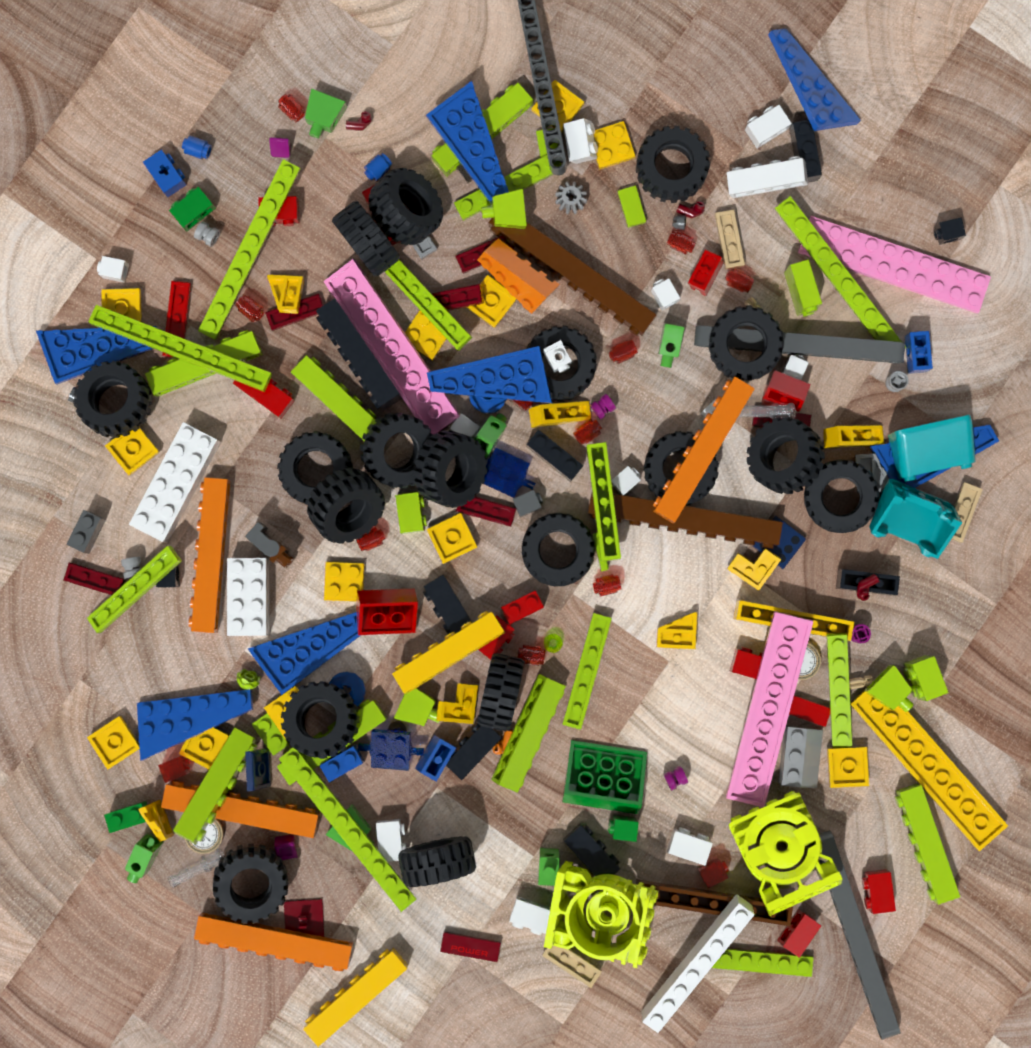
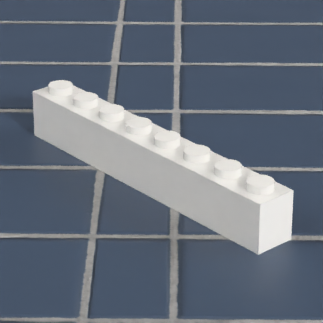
M737 894L641 1011L644 1024L659 1033L755 915L753 906Z

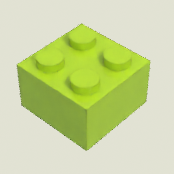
M924 655L904 663L905 668H903V672L912 684L910 686L912 695L917 697L918 700L929 701L949 693L935 656Z

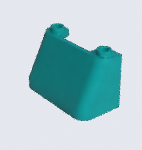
M971 415L906 428L888 435L898 480L912 481L916 480V476L958 466L961 467V470L973 467L972 463L976 462Z
M889 479L883 489L878 502V508L875 511L869 528L875 537H886L890 533L917 544L921 554L924 556L938 559L962 524V521L951 503L894 479Z

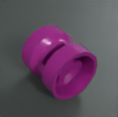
M606 393L601 396L599 401H594L590 404L593 412L600 420L606 416V413L613 412L616 409Z
M855 624L851 641L854 643L868 642L871 637L869 627L863 624Z
M681 765L675 767L674 771L663 773L671 791L677 789L679 785L689 783Z

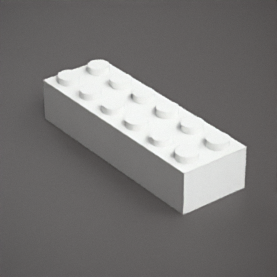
M183 422L129 525L161 542L168 543L221 442Z

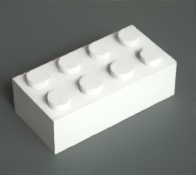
M227 558V636L269 635V559Z

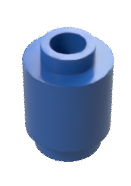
M190 135L183 140L182 149H184V153L199 159H208L211 154L212 145L208 144V141Z
M384 153L377 155L364 166L366 170L364 174L369 180L372 181L374 179L378 181L390 170L392 162Z

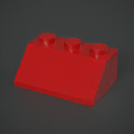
M415 588L357 590L358 635L416 633L418 600Z

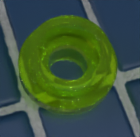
M549 634L544 639V648L550 653H556L562 648L563 641L559 635ZM550 640H556L557 645L551 647L549 645Z

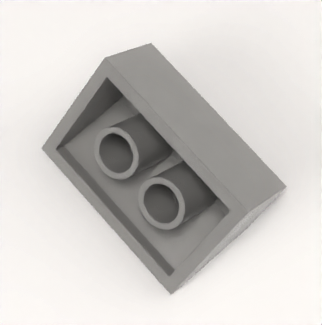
M795 726L785 727L778 778L779 784L801 788H817L823 730Z

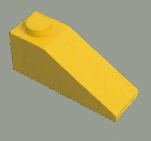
M589 401L543 404L529 409L531 428L592 420Z
M882 425L835 426L823 429L824 448L884 444Z

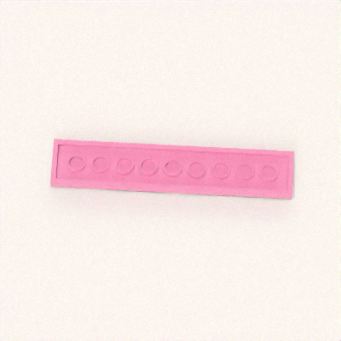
M810 216L809 221L847 270L977 314L980 312L991 276ZM800 244L798 253L811 257L802 244Z
M352 259L323 281L394 384L415 418L422 420L425 425H428L431 429V434H438L460 417V413L446 393L430 391L427 372H431L356 260Z
M774 611L726 794L727 799L765 807L811 633L812 620Z

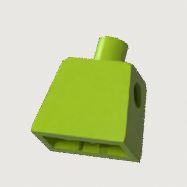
M523 189L493 196L492 206L481 207L482 218H494L495 227L525 229L527 226Z
M889 665L864 690L891 710L899 706L903 711L907 712L914 705L907 698L912 689L894 665Z
M416 688L408 694H404L394 718L425 726L428 719L439 723L436 720L437 710L433 708L436 700L419 688Z

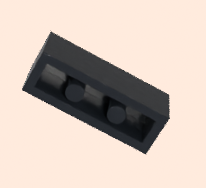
M809 120L793 122L789 132L794 157L803 158L806 162L808 183L818 181L822 176L812 125Z
M539 429L526 444L528 449L570 482L583 468L580 462Z
M839 569L837 571L835 589L857 591L858 583L861 580L876 574L879 583L871 586L869 593L898 596L900 576Z
M444 575L423 586L425 588L423 594L428 602L432 600L435 607L432 609L438 618H443L445 622L443 627L447 634L451 632L458 633L462 630L461 626L471 621Z
M477 723L472 729L474 733L469 738L465 736L459 743L461 747L456 752L454 751L446 765L459 779L463 780L502 738L495 729L482 727Z
M580 823L563 838L569 848L595 876L602 874L615 875L620 870L618 865L620 861L614 854L609 855L605 851L607 847L600 839L596 841L593 838L594 832L587 825L583 826Z

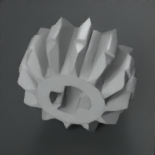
M565 182V187L559 186L560 192L555 193V196L558 198L555 203L561 204L559 207L560 211L566 208V214H569L570 210H573V213L576 214L577 208L583 210L582 204L587 203V199L584 198L587 192L582 191V185L576 188V182H573L572 186L569 185V182ZM570 195H574L573 201H569Z

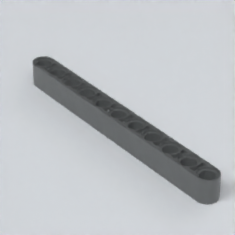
M517 0L550 170L554 175H562L567 170V163L535 0ZM524 2H531L528 6L523 5ZM529 19L535 20L533 23H526ZM532 37L538 38L536 41L529 40ZM536 54L541 55L539 59L533 58ZM539 72L545 73L542 77L536 76ZM542 90H548V91H549V92H548L547 94H545V95H541V94H540V92H541ZM545 108L552 109L549 113L543 112ZM550 125H553V126L556 127V128H555L554 130H552V131H548V130H547V127L550 126ZM554 143L559 144V147L556 149L550 148ZM557 161L563 163L560 167L553 165Z
M696 326L694 346L708 347L713 326ZM736 328L729 335L728 349L763 352L764 339L758 330ZM783 332L784 348L782 354L904 363L905 343Z
M830 830L820 833L822 855L832 858L842 877V884L829 891L881 1040L901 1034L833 834Z

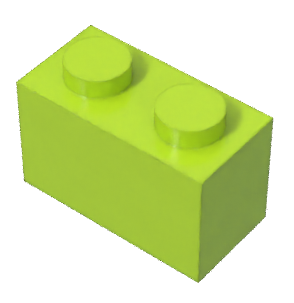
M419 492L395 495L400 533L407 534L424 531V527L427 526L426 515H422L421 508L425 507L423 496H420Z

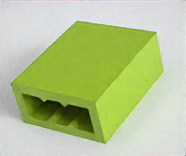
M808 259L791 264L784 272L797 316L803 314V317L813 315L822 304Z

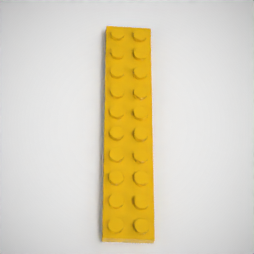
M865 691L850 703L852 708L915 780L922 785L923 789L978 851H981L1008 827L1006 822L908 711H903L899 706L891 710Z

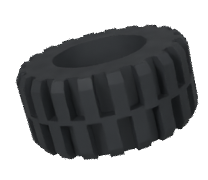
M674 125L673 129H670L669 126H664L661 131L657 129L653 131L651 136L648 135L639 149L636 160L637 179L639 183L643 184L642 189L645 192L649 191L651 193L650 196L654 199L656 197L661 198L660 202L665 203L666 200H671V203H677L678 200L683 202L689 196L693 197L701 189L710 168L709 151L705 150V142L699 141L700 136L697 133L692 135L689 128L685 127V130H680V126ZM670 149L682 152L690 162V171L687 176L678 180H670L660 175L655 167V159L660 152Z
M395 168L389 171L372 187L368 200L370 202L369 210L372 211L371 216L377 222V226L384 231L387 237L390 236L393 241H400L404 245L421 243L440 226L443 219L442 200L438 197L436 188L434 189L431 186L432 183L429 180H425L422 174H417L412 169Z
M353 201L333 217L332 223L374 276L381 275L399 261L400 255L358 201Z
M747 305L746 307L738 306L733 310H728L723 316L718 318L710 333L708 345L710 358L715 363L718 371L723 372L724 376L728 378L737 377L745 382L754 379L758 380L772 371L780 360L784 348L783 331L779 328V322L772 318V314L769 312L767 314L760 307L753 308L751 305ZM741 326H751L757 329L764 339L762 354L750 362L735 359L728 349L729 335Z
M555 325L551 326L550 329L545 328L541 330V333L536 334L526 348L540 346L543 358V350L561 340L563 346L571 349L577 356L578 368L571 378L564 381H556L546 375L551 399H557V401H563V399L570 400L577 395H581L591 384L597 367V356L592 342L587 340L588 337L585 334H580L578 329H570L565 325L563 327Z
M105 361L101 363V366L97 364L92 366L90 372L86 371L83 374L84 378L78 380L77 385L79 387L74 389L73 394L77 398L73 400V403L77 408L76 413L81 418V421L94 432L104 437L119 438L120 434L125 437L130 435V431L136 432L140 429L138 426L147 421L145 416L150 415L151 409L149 405L153 404V398L149 396L152 392L146 380L134 368H131L126 363L121 364L119 361H112L111 364ZM112 386H126L128 397L124 406L115 413L101 414L99 401L102 394Z
M403 413L385 414L384 418L378 417L375 419L376 423L374 425L370 424L367 427L369 432L363 434L362 439H365L364 444H360V450L363 451V454L360 456L361 460L365 462L364 467L366 471L370 472V476L393 488L400 487L403 489L408 488V485L415 486L414 479H416V476H414V469H416V465L414 463L415 459L419 456L417 453L420 448L424 447V442L430 440V437L434 434L430 433L431 429L428 425H425L422 420ZM400 432L406 433L413 441V455L404 466L392 468L386 463L384 458L385 445L393 435Z
M778 417L774 418L772 423L767 421L763 424L764 427L762 429L758 428L756 430V436L750 440L751 446L747 447L749 457L746 460L747 464L750 465V473L754 475V479L776 493L793 494V490L797 493L803 491L804 486L808 488L812 484L811 480L813 478H818L819 474L817 473L819 469L822 470L824 465L821 462L822 459H825V453L822 451L824 445L820 441V436L812 428L796 418L783 417L781 419ZM796 440L798 454L795 461L788 468L782 471H775L773 459L777 449L788 441Z
M451 430L440 431L438 434H434L430 437V440L424 442V447L420 448L417 453L419 456L415 459L414 463L416 465V469H414V476H416V479H414L420 494L427 500L445 507L457 508L467 504V501L470 502L475 498L474 495L480 492V487L486 480L484 477L487 474L486 464L488 463L487 458L484 456L486 455L481 444L470 436ZM455 457L456 465L454 472L446 481L448 465Z
M313 431V433L305 432L299 437L295 436L292 438L293 441L284 446L285 450L279 456L280 463L277 464V469L279 470L278 477L282 482L284 490L292 498L306 505L308 504V499L311 498L312 490L317 487L306 485L298 475V464L304 455L312 451H320L327 454L333 463V474L337 470L353 469L351 456L344 445L331 435L320 433L319 431Z
M675 431V433L666 434L650 448L645 458L644 477L649 485L648 488L655 493L656 497H662L665 493V490H663L667 482L663 472L665 459L675 451H685L688 446L692 447L695 442L693 440V432ZM717 454L714 456L686 505L699 501L714 487L719 474L717 472L719 462L716 460Z
M841 459L825 463L822 470L819 469L817 473L819 474L818 478H813L811 480L812 484L808 488L805 486L804 504L808 515L814 523L830 532L848 533L856 531L873 518L878 508L879 491L876 480H874L870 471L854 461ZM839 478L848 479L853 482L860 494L857 507L845 515L830 512L823 502V491L826 485L832 480Z
M345 468L343 471L337 470L334 474L327 475L325 480L320 481L317 484V488L312 490L311 498L308 499L307 514L310 521L325 539L339 544H344L345 541L350 543L354 539L362 538V535L365 533L368 534L371 528L378 524V519L383 515L382 510H384L385 498L380 488L366 472L360 469ZM352 501L348 507L340 511L344 505Z
M554 513L544 515L530 525L522 541V559L526 569L535 579L549 586L561 587L577 582L589 571L594 561L595 546L594 538L589 528L582 523L583 521L570 514ZM553 532L568 534L576 545L574 560L563 568H554L547 565L540 555L542 540Z
M499 653L492 654L477 721L480 726L505 732L510 730L525 663L521 658Z
M323 681L319 683L310 682L308 686L302 685L298 687L299 691L297 693L292 692L290 695L292 698L290 702H285L284 707H286V711L281 713V718L284 719L281 727L286 732L284 733L286 740L290 741V745L297 749L298 752L313 758L325 759L327 756H337L339 751L344 752L347 749L346 745L348 743L352 744L354 741L352 737L354 733H358L359 728L356 725L360 723V717L357 715L358 708L353 703L352 697L338 686ZM327 702L336 710V724L333 730L325 737H311L305 729L306 714L315 704Z
M467 836L443 838L421 843L400 851L398 855L403 883L409 887L428 886L459 879L460 877L472 874L477 867L472 842Z
M249 843L248 847L243 848V845H239L237 850L233 851L231 849L226 852V857H221L219 865L215 867L213 877V896L217 906L221 907V912L225 916L229 914L231 920L237 921V919H241V923L247 924L248 920H253V924L259 923L260 918H263L265 921L270 918V913L276 914L279 911V905L283 906L285 896L288 894V876L283 860L280 856H276L275 851L271 848L266 850L265 846L259 844V847H254V843ZM251 868L263 871L269 878V886L264 893L257 897L245 898L234 892L232 880L239 872Z

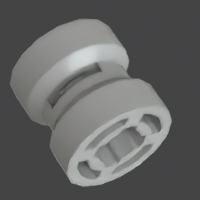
M204 221L198 225L194 233L195 239L205 241V244L210 247L215 245L220 236V230L209 227V224Z
M896 371L886 378L885 385L889 391L899 392L908 385V376L902 371Z
M140 557L121 560L125 570L123 573L124 579H131L141 570Z

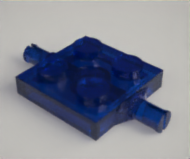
M495 448L492 456L487 460V474L484 477L486 479L484 484L512 498H515L518 489L522 485L533 490L534 487L531 485L535 486L536 482L526 479V472L530 463Z
M372 729L370 744H358V751L370 753L371 768L409 771L412 755H424V748L413 747L411 732Z

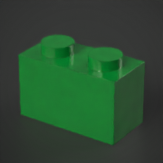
M197 187L196 189L189 190L186 197L181 201L177 200L174 202L169 211L183 229L188 232L216 208L203 191Z
M147 800L104 814L109 834L145 823L146 821L138 809L148 805Z
M613 815V819H609L608 822L609 834L616 840L637 842L639 822L636 817Z

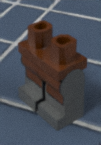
M257 522L245 537L265 555L271 557L269 560L272 563H279L284 568H288L295 560L288 554L290 549L265 533L268 528L263 523Z

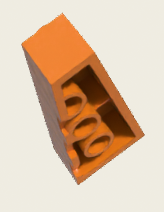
M500 239L491 244L478 258L482 267L487 269L495 277L496 281L501 283L510 295L514 296L531 314L560 285L555 280L553 282L546 278L547 274L543 271L537 272L533 269L531 262L527 259H520L518 253Z

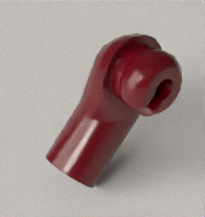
M362 112L361 117L357 121L346 120V130L363 131L372 122L370 112Z
M701 201L696 202L691 207L679 204L676 212L692 219L703 214L705 204Z
M876 574L858 583L856 595L862 601L869 599L870 587L879 583Z

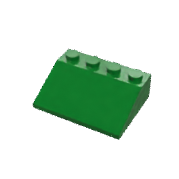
M571 740L562 803L639 814L642 807L647 752Z

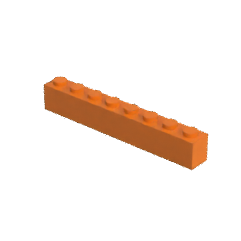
M734 377L732 381L728 379L722 388L725 391L723 396L716 398L712 405L715 407L712 414L708 412L704 418L703 423L705 426L702 431L697 430L693 437V440H695L693 446L687 447L682 455L685 457L682 464L678 462L673 470L675 476L672 481L668 479L663 487L665 493L662 497L658 496L653 504L656 507L653 512L671 523L676 522L755 389L737 377Z
M204 477V482H201L200 486L203 499L199 502L201 520L197 522V531H200L199 539H196L195 543L198 556L194 559L196 577H193L192 589L195 590L194 597L192 596L190 601L193 613L189 617V627H191L193 632L218 633L231 483L228 479Z
M172 780V783L165 785L161 808L184 812L200 785L191 784V787L184 786V782ZM236 792L226 794L227 799L222 807L219 806L215 812L217 814L215 819L309 838L316 836L320 813L316 812L315 808L305 807V809H299L295 804L286 803L284 806L279 805L278 801L267 799V802L259 801V797L256 796L244 798L240 797V793Z
M201 913L198 916L194 939L199 940L200 944L210 945V943H215L220 948L228 949L230 946L237 948V951L240 952L255 951L259 956L270 954L275 955V958L279 960L290 958L299 964L310 962L315 967L324 968L325 966H330L335 971L348 969L353 948V942L258 923L253 924V922L245 924L241 923V920L238 919L234 921L228 917Z

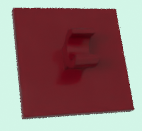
M322 899L284 902L286 930L325 937Z

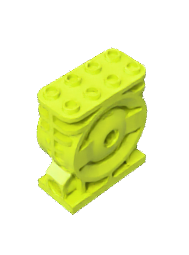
M795 791L785 794V798L779 801L773 799L767 802V806L761 809L755 807L749 810V814L743 817L737 815L731 818V823L728 825L748 869L762 882L759 894L769 916L842 884V877L832 858L822 855L820 835L802 800L801 794L795 793ZM788 821L795 825H802V827L798 829L788 824L773 825L766 829L762 834L760 839V845L756 848L749 850V846L756 844L757 837L761 830L766 825L772 822ZM784 842L788 848L782 852L776 846L778 843ZM815 843L814 846L808 848L807 856L803 863L794 870L779 872L768 867L758 869V867L764 864H768L776 869H790L801 861L805 846ZM819 860H822L825 863L819 864ZM816 870L820 880L807 886L803 885ZM798 887V890L785 895L783 898L778 888Z
M565 861L556 875L544 947L551 949L553 946L569 950L575 946L589 957L599 960H610L611 962L617 959L621 960L622 965H626L629 962L633 964V968H638L639 965L642 966L643 960L647 955L648 947H646V944L651 935V928L649 927L654 918L655 910L653 907L657 901L659 891L655 890L656 886L651 885L649 888L645 887L642 882L638 885L633 884L632 880H626L617 875L602 874L591 877L587 869L573 866V862ZM596 890H603V891H600V892L596 893V894L590 899V901L588 902L587 907H586V918H585L584 905H585L586 899L588 898V896H589L592 892H594V891H596ZM568 891L576 893L572 899H569L567 896ZM631 908L633 911L631 926L626 932L617 936L616 943H612L613 936L622 932L629 923ZM604 910L610 911L612 916H606ZM593 930L596 931L595 938L592 937Z

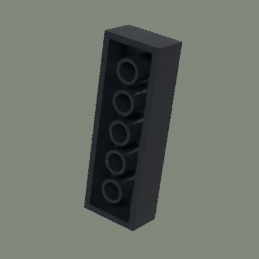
M334 298L317 309L316 312L319 316L316 319L324 331L326 329L329 330L326 334L334 346H340L337 350L345 362L350 361L348 366L355 377H361L359 383L366 393L371 392L372 396L369 398L376 408L381 407L385 411L402 399L400 393L337 300Z

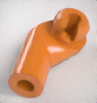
M513 730L504 731L503 739L492 748L494 754H503Z

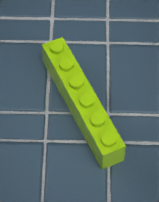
M519 83L515 86L510 85L505 90L503 96L500 98L496 97L490 103L491 106L486 110H481L491 140L533 106V99ZM446 143L443 146H437L432 151V161L446 177L461 166V163Z
M249 330L240 332L238 337L233 339L231 337L225 338L218 345L213 346L211 344L205 346L242 362H247L263 355L255 334L252 331L249 332ZM177 358L169 360L165 366H154L149 369V372L145 373L151 391L156 397L217 374Z
M306 355L291 373L362 439L363 434L369 432L367 427L370 424L374 425L376 423V415L369 408L365 411L361 407L363 403L355 395L350 397L347 394L349 390L341 382L339 385L334 382L333 379L335 377L328 370L324 372L319 367L321 365L319 361L314 357L310 359Z
M606 442L588 444L586 449L601 562L620 560L621 553Z
M541 674L538 675L491 780L518 793L524 784L527 771L532 766V760L540 748V742L548 731L550 720L556 713L559 700L564 695L565 685Z
M368 699L359 705L361 709L358 710L357 715L360 717V723L356 725L359 729L358 733H354L352 737L354 741L388 719L376 700L370 701ZM336 721L327 727L329 729L328 732L325 734L319 732L313 737L322 738L328 735L333 730ZM301 753L313 769L331 758V756H327L325 759L313 758ZM281 762L277 768L290 786L296 780Z
M237 728L233 729L173 829L175 834L195 845L198 841L201 842L207 832L205 831L208 824L213 823L217 816L216 810L219 806L222 807L227 799L226 793L229 789H233L237 782L235 778L246 767L245 752L256 750L257 745L255 744L257 742L255 738Z
M914 784L896 790L897 796H895L897 806L902 809L903 815H901L904 825L908 826L910 832L908 833V839L911 845L914 844L916 852H914L917 863H920L923 870L920 873L923 881L928 884L929 889H927L930 900L939 905L960 898L922 785Z

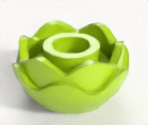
M243 669L237 673V682L243 689L252 690L260 684V677L257 676L255 671Z

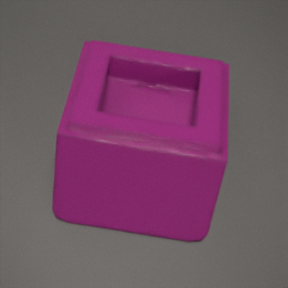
M269 138L272 157H290L291 143L288 138Z
M294 834L275 837L274 846L277 856H280L282 860L298 858Z

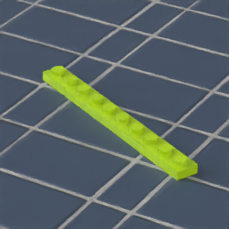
M284 159L282 160L198 329L199 332L215 340L217 339L301 168Z
M788 197L774 208L874 340L902 342L792 197Z
M95 305L88 321L94 326L265 392L272 376L268 371L98 305Z
M291 748L280 757L279 760L397 908L402 912L416 901V896L403 883L400 876L297 749Z

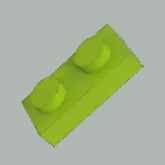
M268 713L252 723V726L273 756L290 745Z

